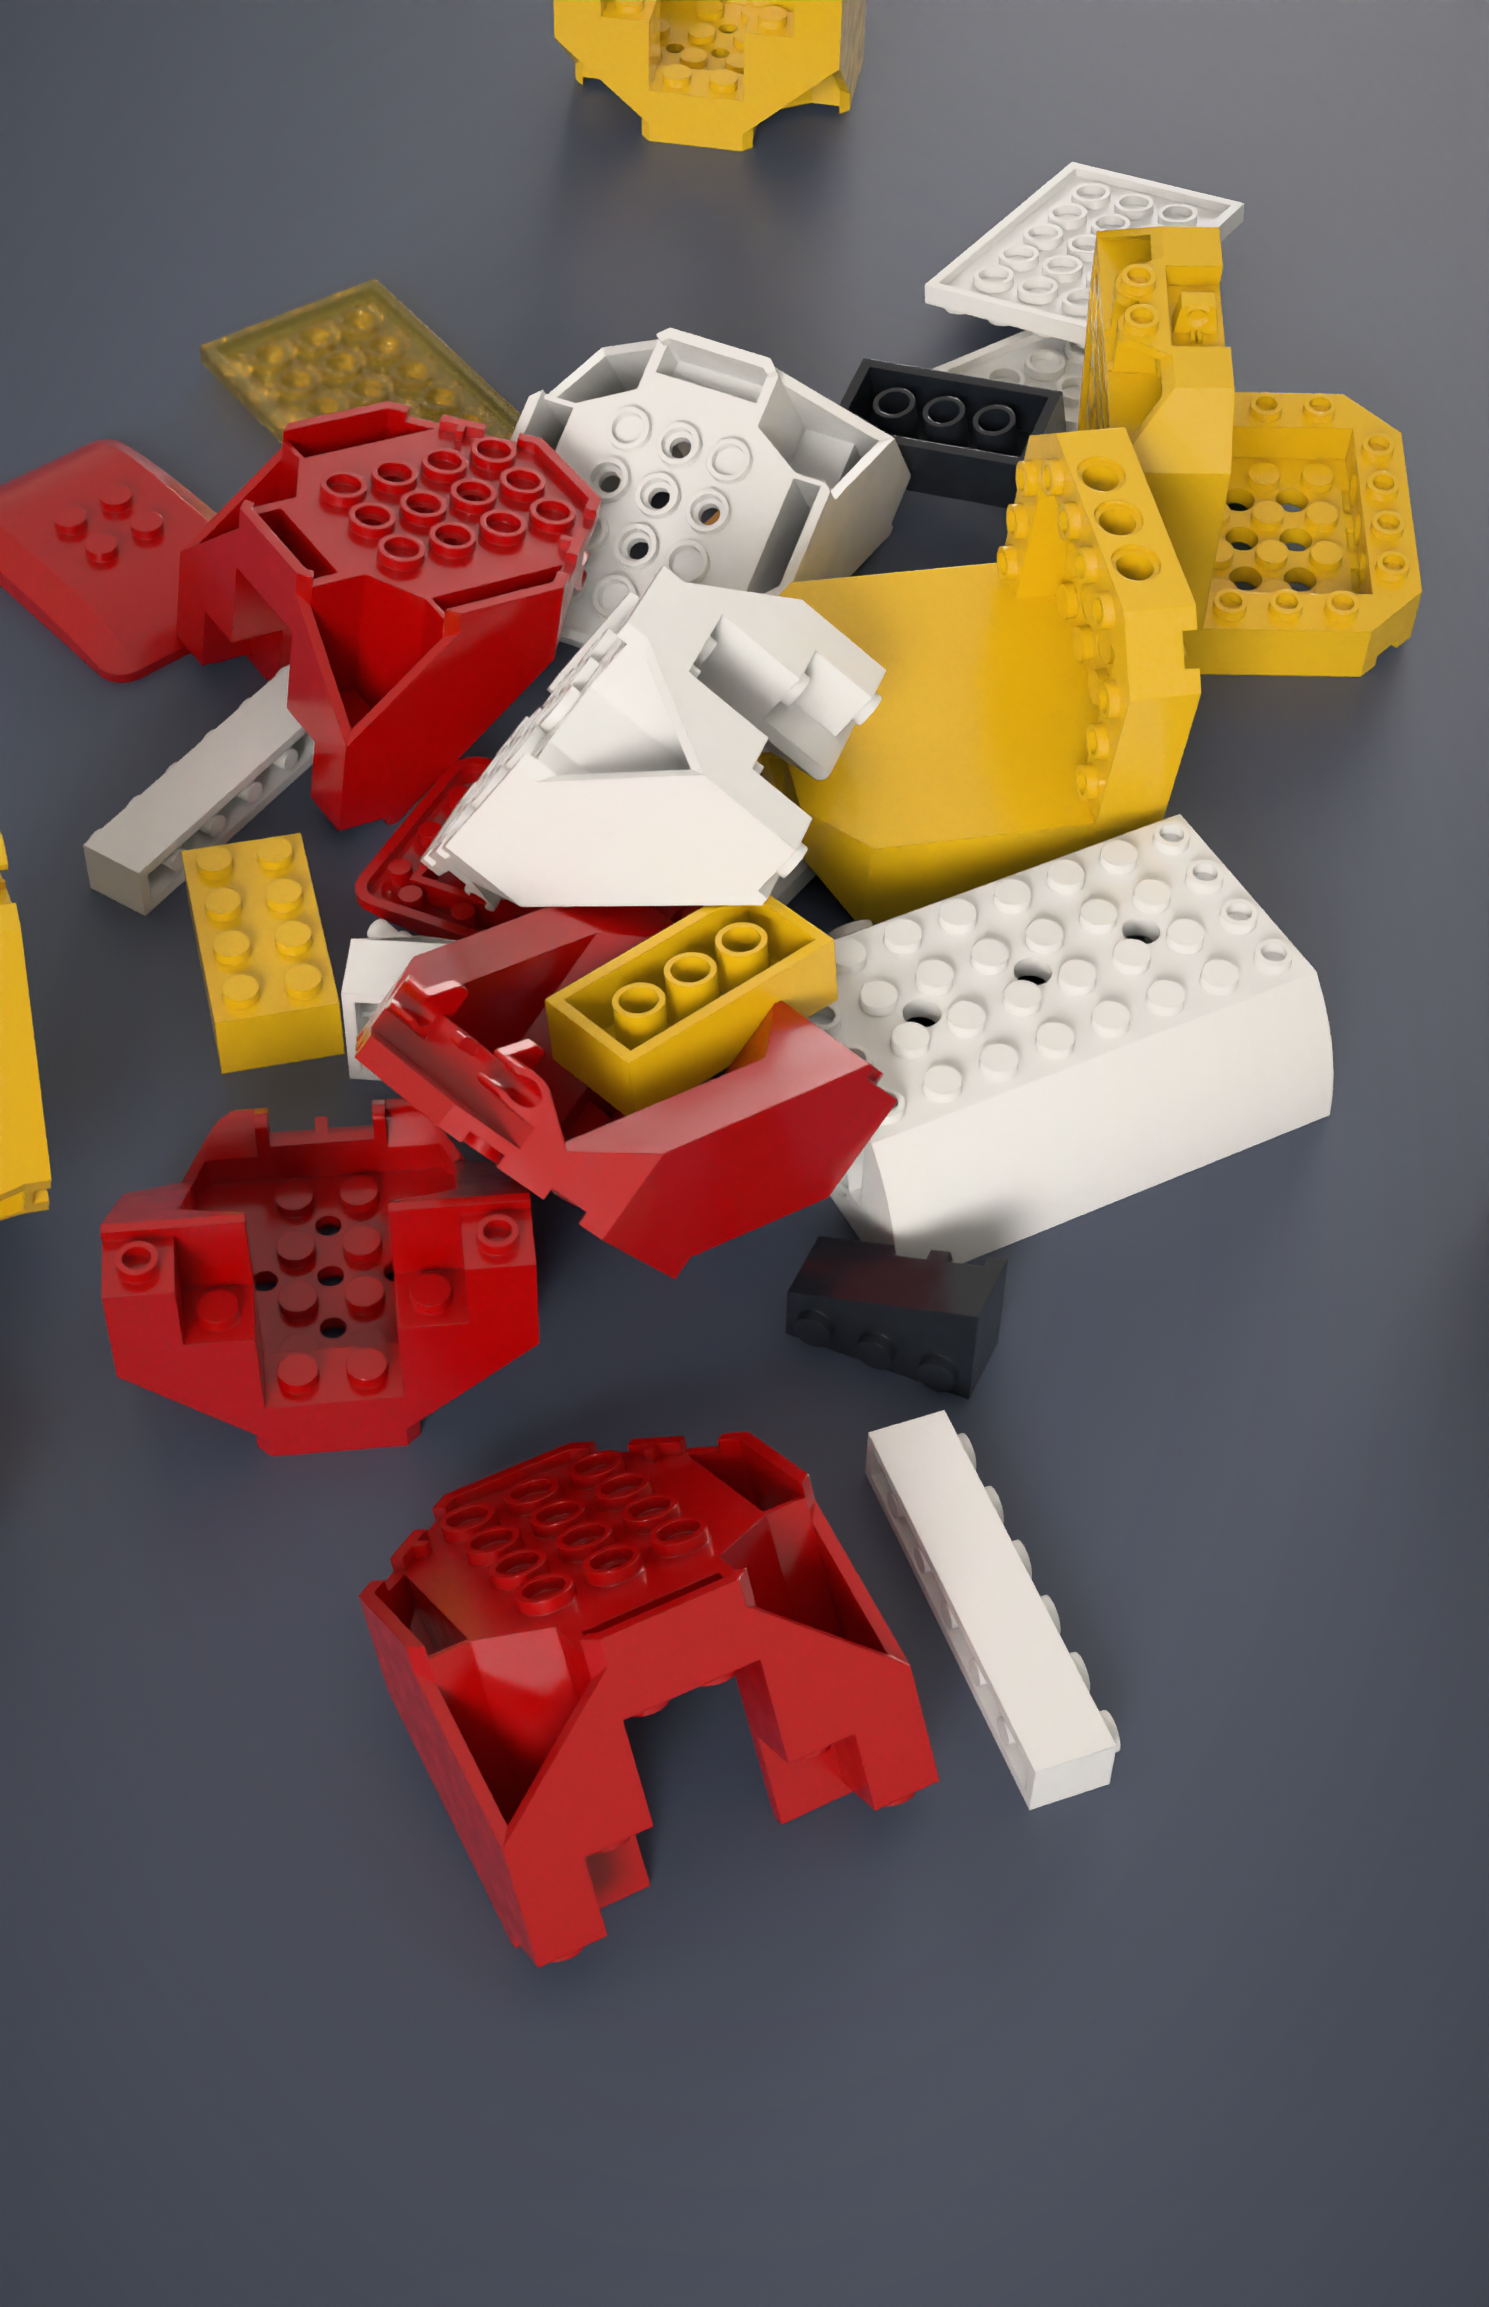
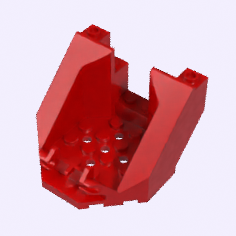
M390 401L290 422L283 431L282 448L180 551L176 635L202 666L221 663L228 659L246 655L269 682L281 668L290 664L287 709L315 741L310 797L338 831L379 819H384L388 825L396 824L437 782L447 768L468 750L554 660L574 587L581 592L587 577V572L584 569L589 560L590 553L586 548L599 519L602 499L542 438L520 433L517 442L486 435L487 425L443 414L440 423L411 417L409 416L410 406Z
M652 906L545 907L414 956L356 1037L355 1051L357 1053L355 1054V1059L459 1142L464 1141L477 1152L497 1163L496 1167L543 1200L551 1191L571 1205H577L585 1211L578 1221L579 1225L602 1241L673 1279H676L691 1257L828 1198L898 1101L877 1085L884 1073L845 1047L782 1000L772 1006L724 1075L628 1116L622 1114L562 1067L552 1056L545 999L674 924L672 920Z
M404 1098L372 1100L373 1125L328 1128V1116L314 1117L315 1129L271 1132L268 1108L233 1110L223 1116L212 1127L182 1182L123 1194L100 1224L102 1240L101 1298L117 1377L255 1434L258 1447L274 1457L408 1446L421 1434L420 1421L540 1344L537 1268L529 1189L496 1167L497 1163L467 1161L447 1134ZM328 1227L340 1229L336 1234L330 1236L321 1235L317 1232ZM394 1273V1281L387 1279L385 1276ZM330 1277L343 1279L335 1286H325L320 1283L321 1280ZM265 1282L277 1284L269 1291H258L255 1288L256 1285ZM338 1328L346 1330L342 1336L337 1338H327L322 1335V1332L329 1329Z
M750 1432L722 1433L717 1440L719 1446L687 1448L684 1436L632 1439L627 1445L629 1452H618L615 1450L597 1451L595 1441L572 1442L444 1494L432 1508L435 1522L429 1530H413L391 1556L390 1562L393 1572L387 1580L370 1581L358 1595L388 1692L511 1944L515 1948L521 1946L538 1968L550 1962H561L578 1955L585 1946L608 1936L600 1909L650 1886L636 1834L653 1827V1822L623 1720L632 1716L643 1717L662 1710L670 1699L700 1686H714L724 1683L735 1675L772 1812L780 1824L787 1823L851 1792L857 1794L875 1811L884 1806H896L911 1799L915 1792L940 1781L911 1666L818 1506L809 1474Z

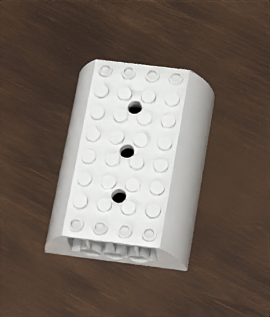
M1181 814L1168 817L834 939L838 1000L807 1018L845 1047L884 1073L877 1085L898 1100L830 1195L861 1241L894 1245L895 1255L926 1259L931 1250L950 1252L953 1259L952 1262L963 1264L1329 1116L1331 1110L1334 1078L1333 1050L1327 1011L1316 970ZM1028 975L1037 976L1046 981V983L1036 985L1027 980H1018V978ZM914 1017H926L933 1020L936 1024L924 1027L915 1022H907V1020Z

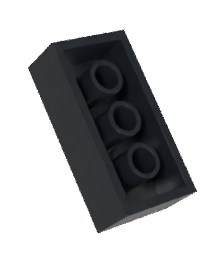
M863 358L839 405L895 438L911 474L905 490L1007 508L1009 504H1014L1017 493L1016 466L1019 461H1024L1029 435L1067 432L1062 391Z

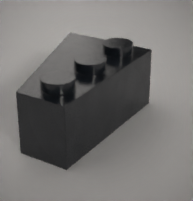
M819 1236L787 1292L785 1333L798 1337L811 1346L831 1349L858 1359L869 1367L886 1369L922 1382L932 1390L949 1392L969 1400L998 1344L1008 1259L988 1257L984 1266L952 1262L951 1253L947 1251L931 1250L927 1258L922 1259L895 1255L894 1245Z

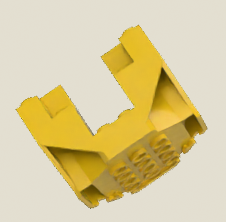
M553 0L554 38L575 62L576 80L583 85L585 78L600 79L642 118V135L649 141L744 151L753 147V138L757 125L780 109L817 103L839 106V114L850 110L863 63L866 0Z

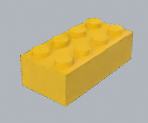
M301 833L181 851L188 903L222 1074L345 1054L340 1002Z
M771 895L762 905H706L545 999L553 1059L622 1114L628 1116L692 1089L729 1067L775 1003L782 1000L805 1018H809L838 1000L835 942L833 938Z

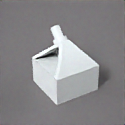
M378 919L370 925L367 931L368 938H353L350 942L341 991L350 1079L381 1080L355 1059V1054L357 1053L355 1051L356 1037L414 956L456 941L429 936H412L407 931L398 932L385 919Z

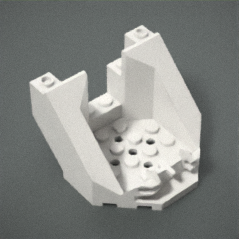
M671 327L657 333L658 339L602 347L550 393L546 394L544 390L530 395L510 439L517 442L520 433L542 438L602 499L599 519L586 548L590 553L589 560L584 569L587 572V577L581 592L574 587L560 641L581 648L630 591L641 598L654 579L655 574L663 566L683 582L779 596L791 582L850 577L890 536L893 529L891 523L911 477L895 438L775 368L771 358ZM658 492H667L670 494L668 504L660 509L653 508L651 506L653 496ZM709 508L719 509L720 517L717 522L711 525H705L701 522V516L705 510ZM638 542L647 543L649 549L643 558L633 559L630 557V549L634 544Z
M663 566L655 574L654 579L643 596L640 598L630 591L560 671L546 689L551 695L544 703V708L541 709L539 707L530 718L526 716L496 753V757L477 782L471 785L420 859V862L438 876L448 871L453 873L466 884L464 891L468 895L471 893L478 895L486 902L484 907L493 912L500 901L506 899L520 907L762 905L769 898L779 876L782 878L788 876L806 854L808 847L801 841L813 818L760 775L764 768L757 761L760 753L771 752L812 778L825 780L831 774L855 724L858 726L863 724L881 702L882 697L876 690L886 669L803 600L683 582Z

